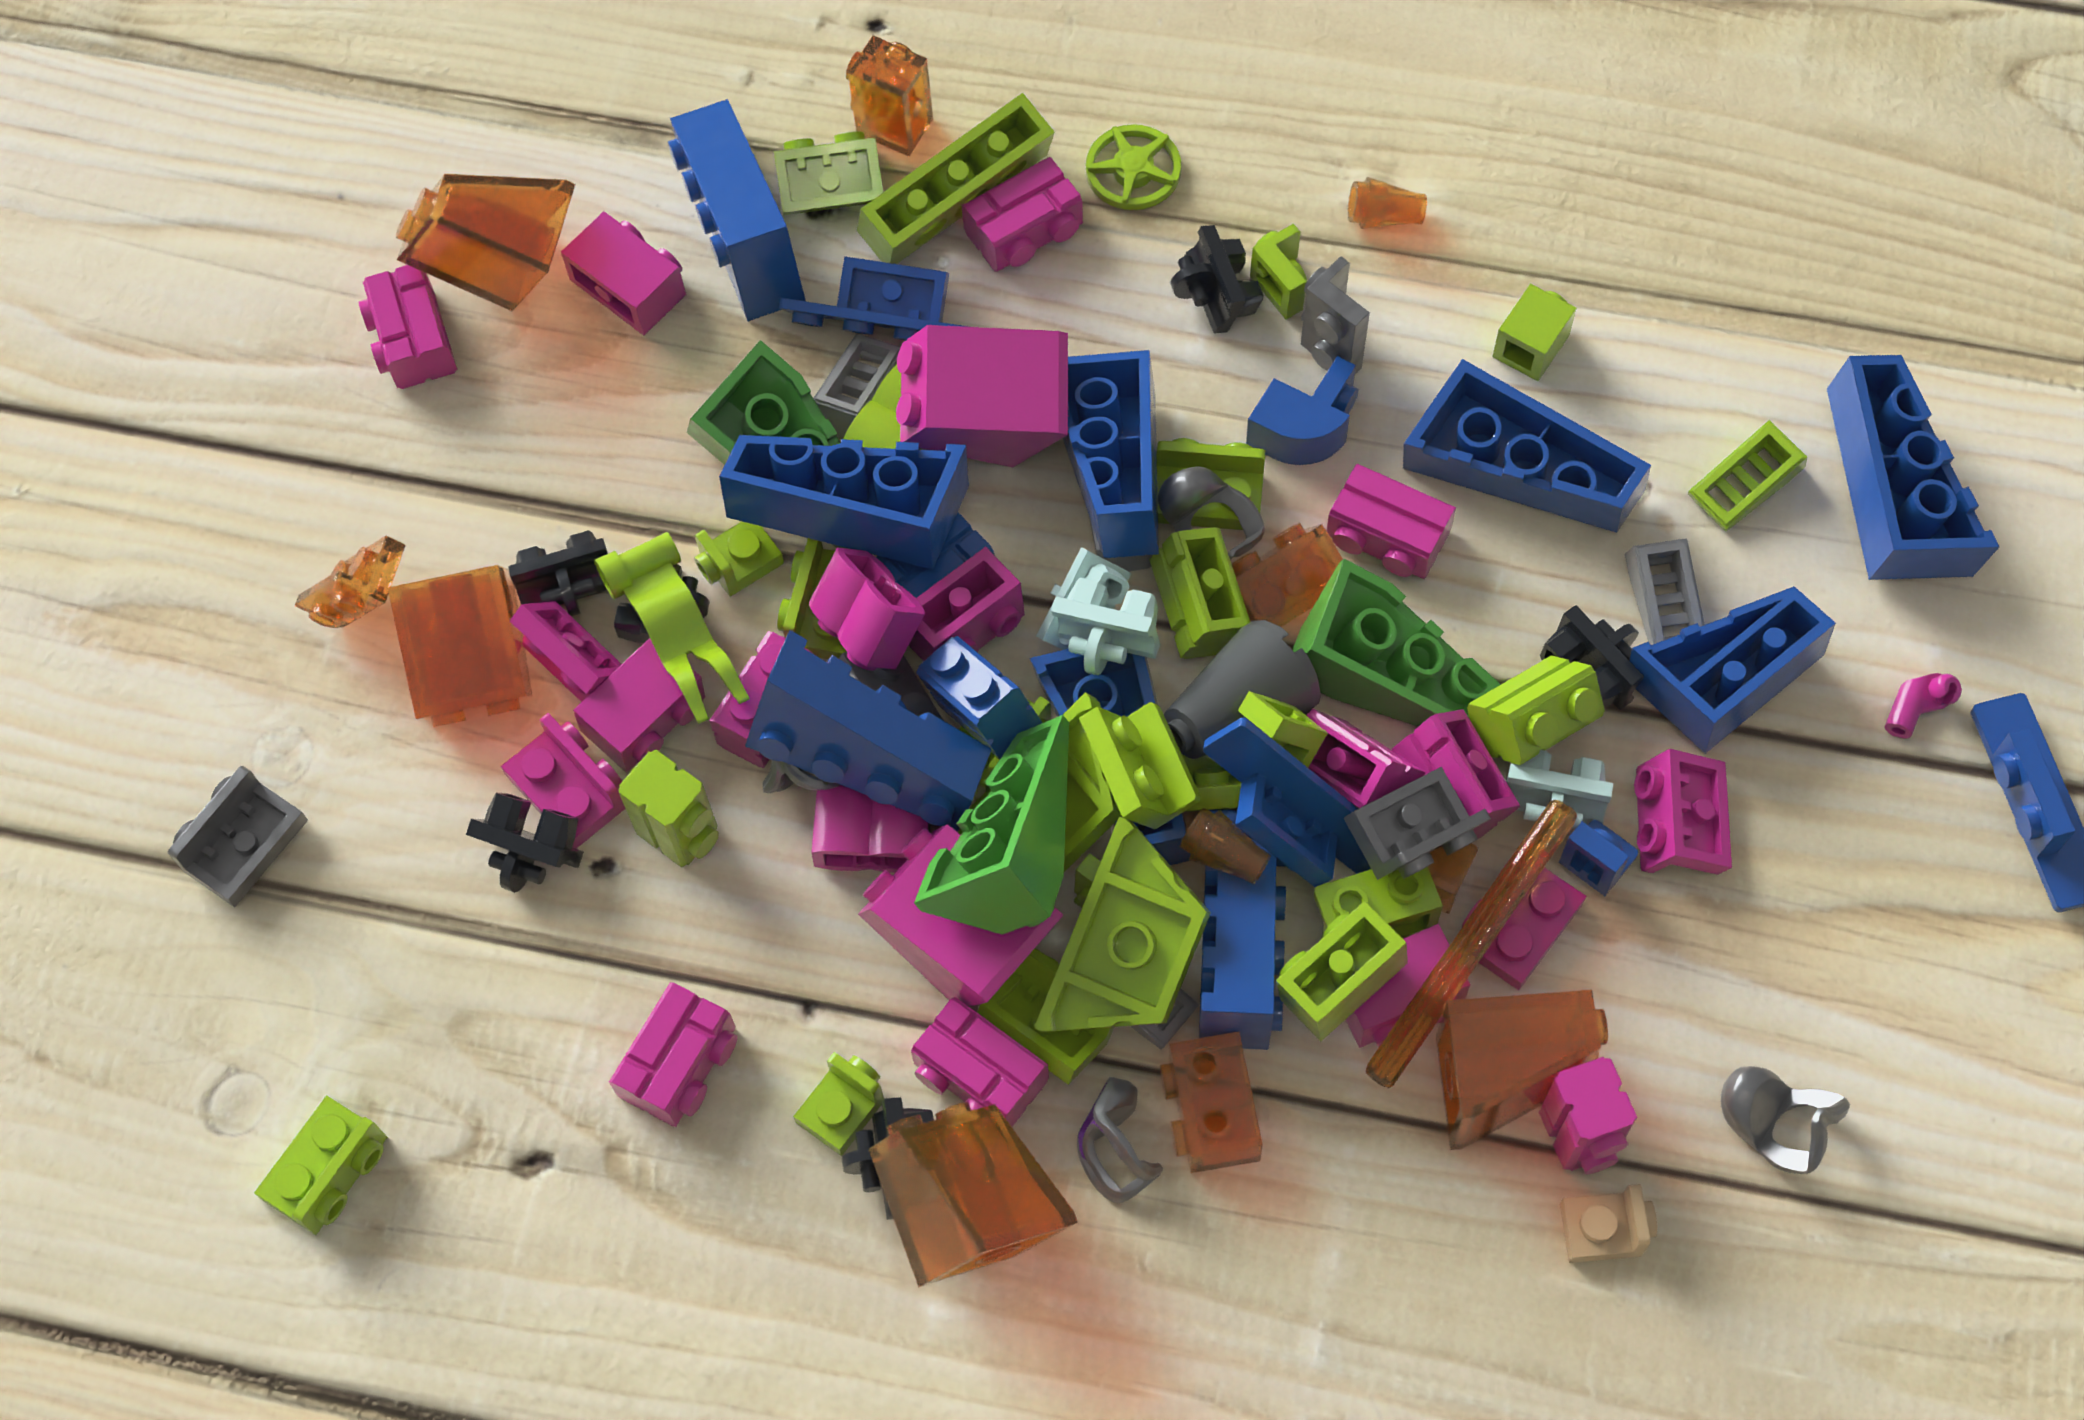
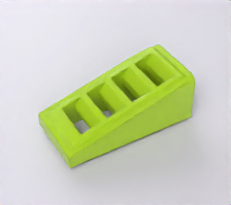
M1768 420L1688 491V495L1726 532L1806 467L1808 457ZM1765 449L1781 466L1774 471L1758 455L1760 451ZM1749 461L1766 479L1759 484L1742 465ZM1733 474L1751 493L1744 498L1726 480L1728 476ZM1717 486L1736 505L1729 512L1708 493Z

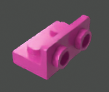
M557 602L521 604L510 620L524 635L523 647L581 702L621 665L606 648Z
M547 713L539 719L544 732L501 765V768L508 779L540 814H542L543 809H552L578 818L573 848L577 849L625 810L618 790L622 780L604 759L595 764L584 752L589 745L569 721L560 726Z
M1669 748L1639 765L1636 769L1634 791L1637 796V845L1640 850L1641 871L1655 873L1669 865H1676L1719 875L1731 869L1732 858L1726 762Z
M1533 846L1522 860L1515 856L1509 859L1494 882L1500 888L1489 904L1480 899L1471 909L1461 926L1468 931L1461 951L1518 991L1582 907L1587 897L1540 865L1539 861L1542 852Z

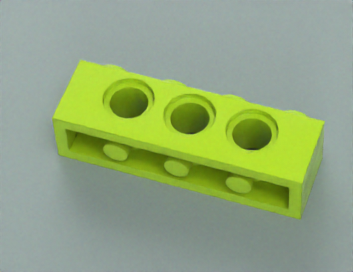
M1021 93L860 209L857 232L881 262L898 264L963 217V204L1030 168L1046 157L1055 131L1028 98Z

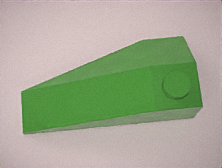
M761 340L690 418L687 433L724 465L739 435L811 438L813 445L822 446L840 444L836 430L829 419L824 417L810 394L811 390L802 375ZM833 545V546L836 547V548H837V547H838V548H845V547Z
M1346 559L1339 562L1303 623L1293 647V652L1302 648L1310 658L1318 676L1320 693L1332 699L1419 726L1435 714L1464 709L1469 718L1468 703L1501 685L1473 658H1462L1440 637L1444 631L1432 620L1425 623L1402 601L1406 596L1391 582Z
M1064 715L1022 731L1015 736L985 781L991 790L988 796L975 809L965 810L956 823L963 833L951 851L947 848L939 849L929 863L914 904L921 912L1002 935L1024 926L1033 927L1039 925L1051 916L1064 877L1069 722Z

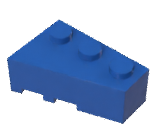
M1793 586L1730 610L1729 615L1725 618L1699 627L1698 623L1681 629L1680 635L1653 645L1646 642L1633 647L1629 661L1644 676L1636 690L1706 754L1825 655L1836 622Z

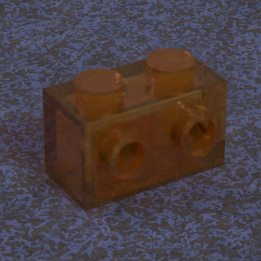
M873 35L863 51H857L852 56L846 70V79L849 81L851 93L850 107L854 113L856 132H864L865 138L875 137L876 143L910 156L933 121L927 58L912 52L902 43L888 42Z
M1240 1032L1169 1043V1063L1160 1065V1075L1165 1099L1176 1098L1180 1120L1170 1121L1176 1156L1187 1155L1190 1173L1259 1162L1261 1160L1263 1144Z

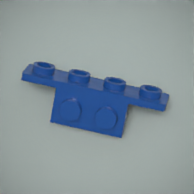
M844 256L837 306L780 298L779 309L793 313L791 321L793 323L822 327L824 318L844 321L842 330L866 335H873L875 326L895 329L893 338L905 341L927 325L962 326L942 322L950 275L948 272Z
M2018 693L1975 704L1970 714L1992 763L1995 777L2002 787L2015 817L2017 829L2026 843L2053 909L2061 913L2084 907V827L2027 696L2024 693Z
M1239 718L1204 741L1203 752L1241 782L1235 825L1247 837L1258 842L1281 860L1288 869L1296 872L1314 887L1325 884L1333 879L1336 858L1356 874L1371 870L1344 820V817L1358 808L1247 718Z

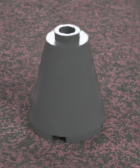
M1266 620L1252 621L1242 627L1165 711V719L1181 754L1191 759L1206 756L1203 752L1204 741L1239 718H1246L1238 709L1249 691L1293 705L1305 715L1319 704L1321 697L1319 681L1310 658L1302 648L1293 652L1282 640L1289 635L1282 627Z

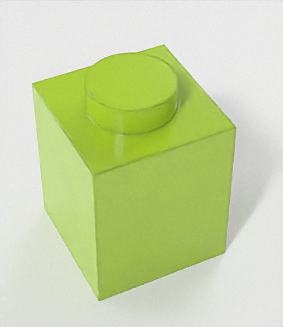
M1530 283L1498 329L1492 357L1539 381L1570 336L1577 308L1567 303L1561 295L1552 291H1544Z

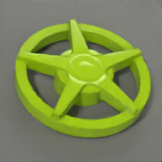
M1136 124L1119 127L1113 126L1111 130L1098 137L1088 151L1086 158L1087 181L1092 191L1102 201L1113 207L1125 210L1150 208L1166 200L1176 189L1181 176L1180 154L1169 136L1155 128ZM1125 137H1142L1150 139L1152 142L1144 147L1131 146ZM1115 141L1119 151L1114 159L1095 163L1100 151ZM1162 148L1167 151L1172 160V175L1154 166L1153 157ZM1095 174H1113L1115 180L1124 186L1123 197L1104 188ZM1151 180L1165 184L1160 190L1151 195L1130 198L1133 188L1143 187Z

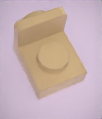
M1641 1184L1628 1185L1623 1193L1563 1198L1560 1203L1569 1263L1641 1257L1650 1245V1238L1657 1236L1655 1207L1652 1201H1644Z

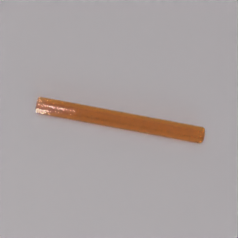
M1552 800L1548 803L1367 1063L1365 1073L1373 1081L1385 1088L1394 1086L1574 825L1577 813L1573 808L1560 800Z

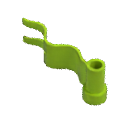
M668 532L619 555L616 551H613L594 560L598 573L612 599L615 600L625 594L637 612L664 668L678 684L698 724L709 718L687 655L690 653L697 659L707 662L716 671L739 704L750 699L730 659L712 638L691 592L673 567V565L681 562V557Z

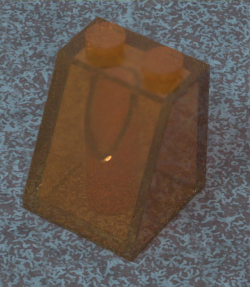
M444 174L432 190L423 188L413 211L407 209L404 213L395 236L403 241L397 261L513 311L549 272L576 184L564 179Z
M494 565L387 588L416 719L431 718L433 728L466 721L464 710L486 706L488 716L520 710L519 699L533 696L526 652L522 645L523 634L510 622L518 610L515 586L511 580L508 568Z
M1592 990L1447 1000L1435 1037L1450 1150L1463 1149L1543 1105L1558 1072L1599 1058L1601 1045H1607L1608 1026L1604 1010L1595 1009Z
M969 1102L959 1103L935 1114L936 1120L923 1123L921 1115L904 1118L887 1127L889 1136L869 1149L918 1287L1015 1258L1078 1223L1074 1210L995 1104L971 1110Z

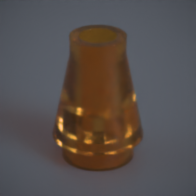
M1367 177L1364 182L1354 181L1352 183L1348 199V221L1359 223L1361 229L1403 224L1421 225L1426 214L1427 197L1424 193H1415Z
M1202 808L1197 814L1180 844V848L1191 854L1189 860L1242 878L1253 885L1262 875L1272 856L1261 849L1220 810L1214 814L1206 808Z

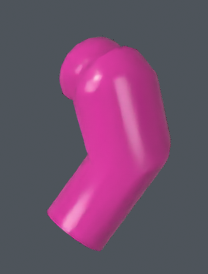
M1933 673L1904 682L1898 690L1884 726L1885 730L1898 738H1910L1921 714L1944 709L1949 704H1954L1959 700L1962 692L1959 680L1951 674Z

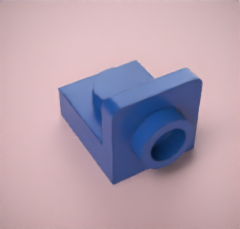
M1592 820L1588 825L1581 821L1568 837L1559 863L1600 894L1606 896L1636 860L1638 850L1600 821Z

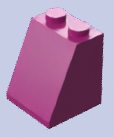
M927 325L902 343L897 357V368L901 373V397L896 408V419L900 424V442L919 443V448L937 451H946V444L966 445L967 458L1013 468L1068 435V333L1050 330Z
M947 824L934 830L932 833L923 828L901 851V854L907 860L895 874L892 875L885 870L865 890L863 896L869 902L858 915L948 1000L956 997L967 1006L987 1003L1063 917V914L1054 907L1051 916L1039 925L1033 927L1024 926L1002 935L921 912L914 904L929 863L939 849L947 848L951 851L961 834Z

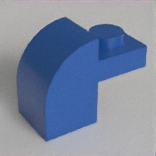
M1337 356L1312 396L1274 378L1248 418L1246 444L1253 448L1264 449L1266 451L1265 455L1292 465L1314 464L1333 456L1346 442L1350 418L1349 412L1358 396L1359 389L1353 387L1356 365Z

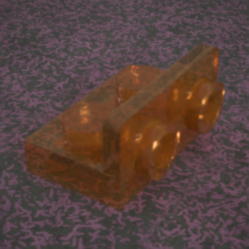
M1299 522L1273 537L1272 540L1276 547L1261 557L1254 550L1231 563L1250 622L1266 620L1283 627L1313 608L1339 562L1343 560L1323 524L1304 529Z
M386 535L367 548L361 547L351 558L346 561L340 560L330 576L299 594L295 606L308 612L309 618L319 625L329 628H343L386 603L406 545Z

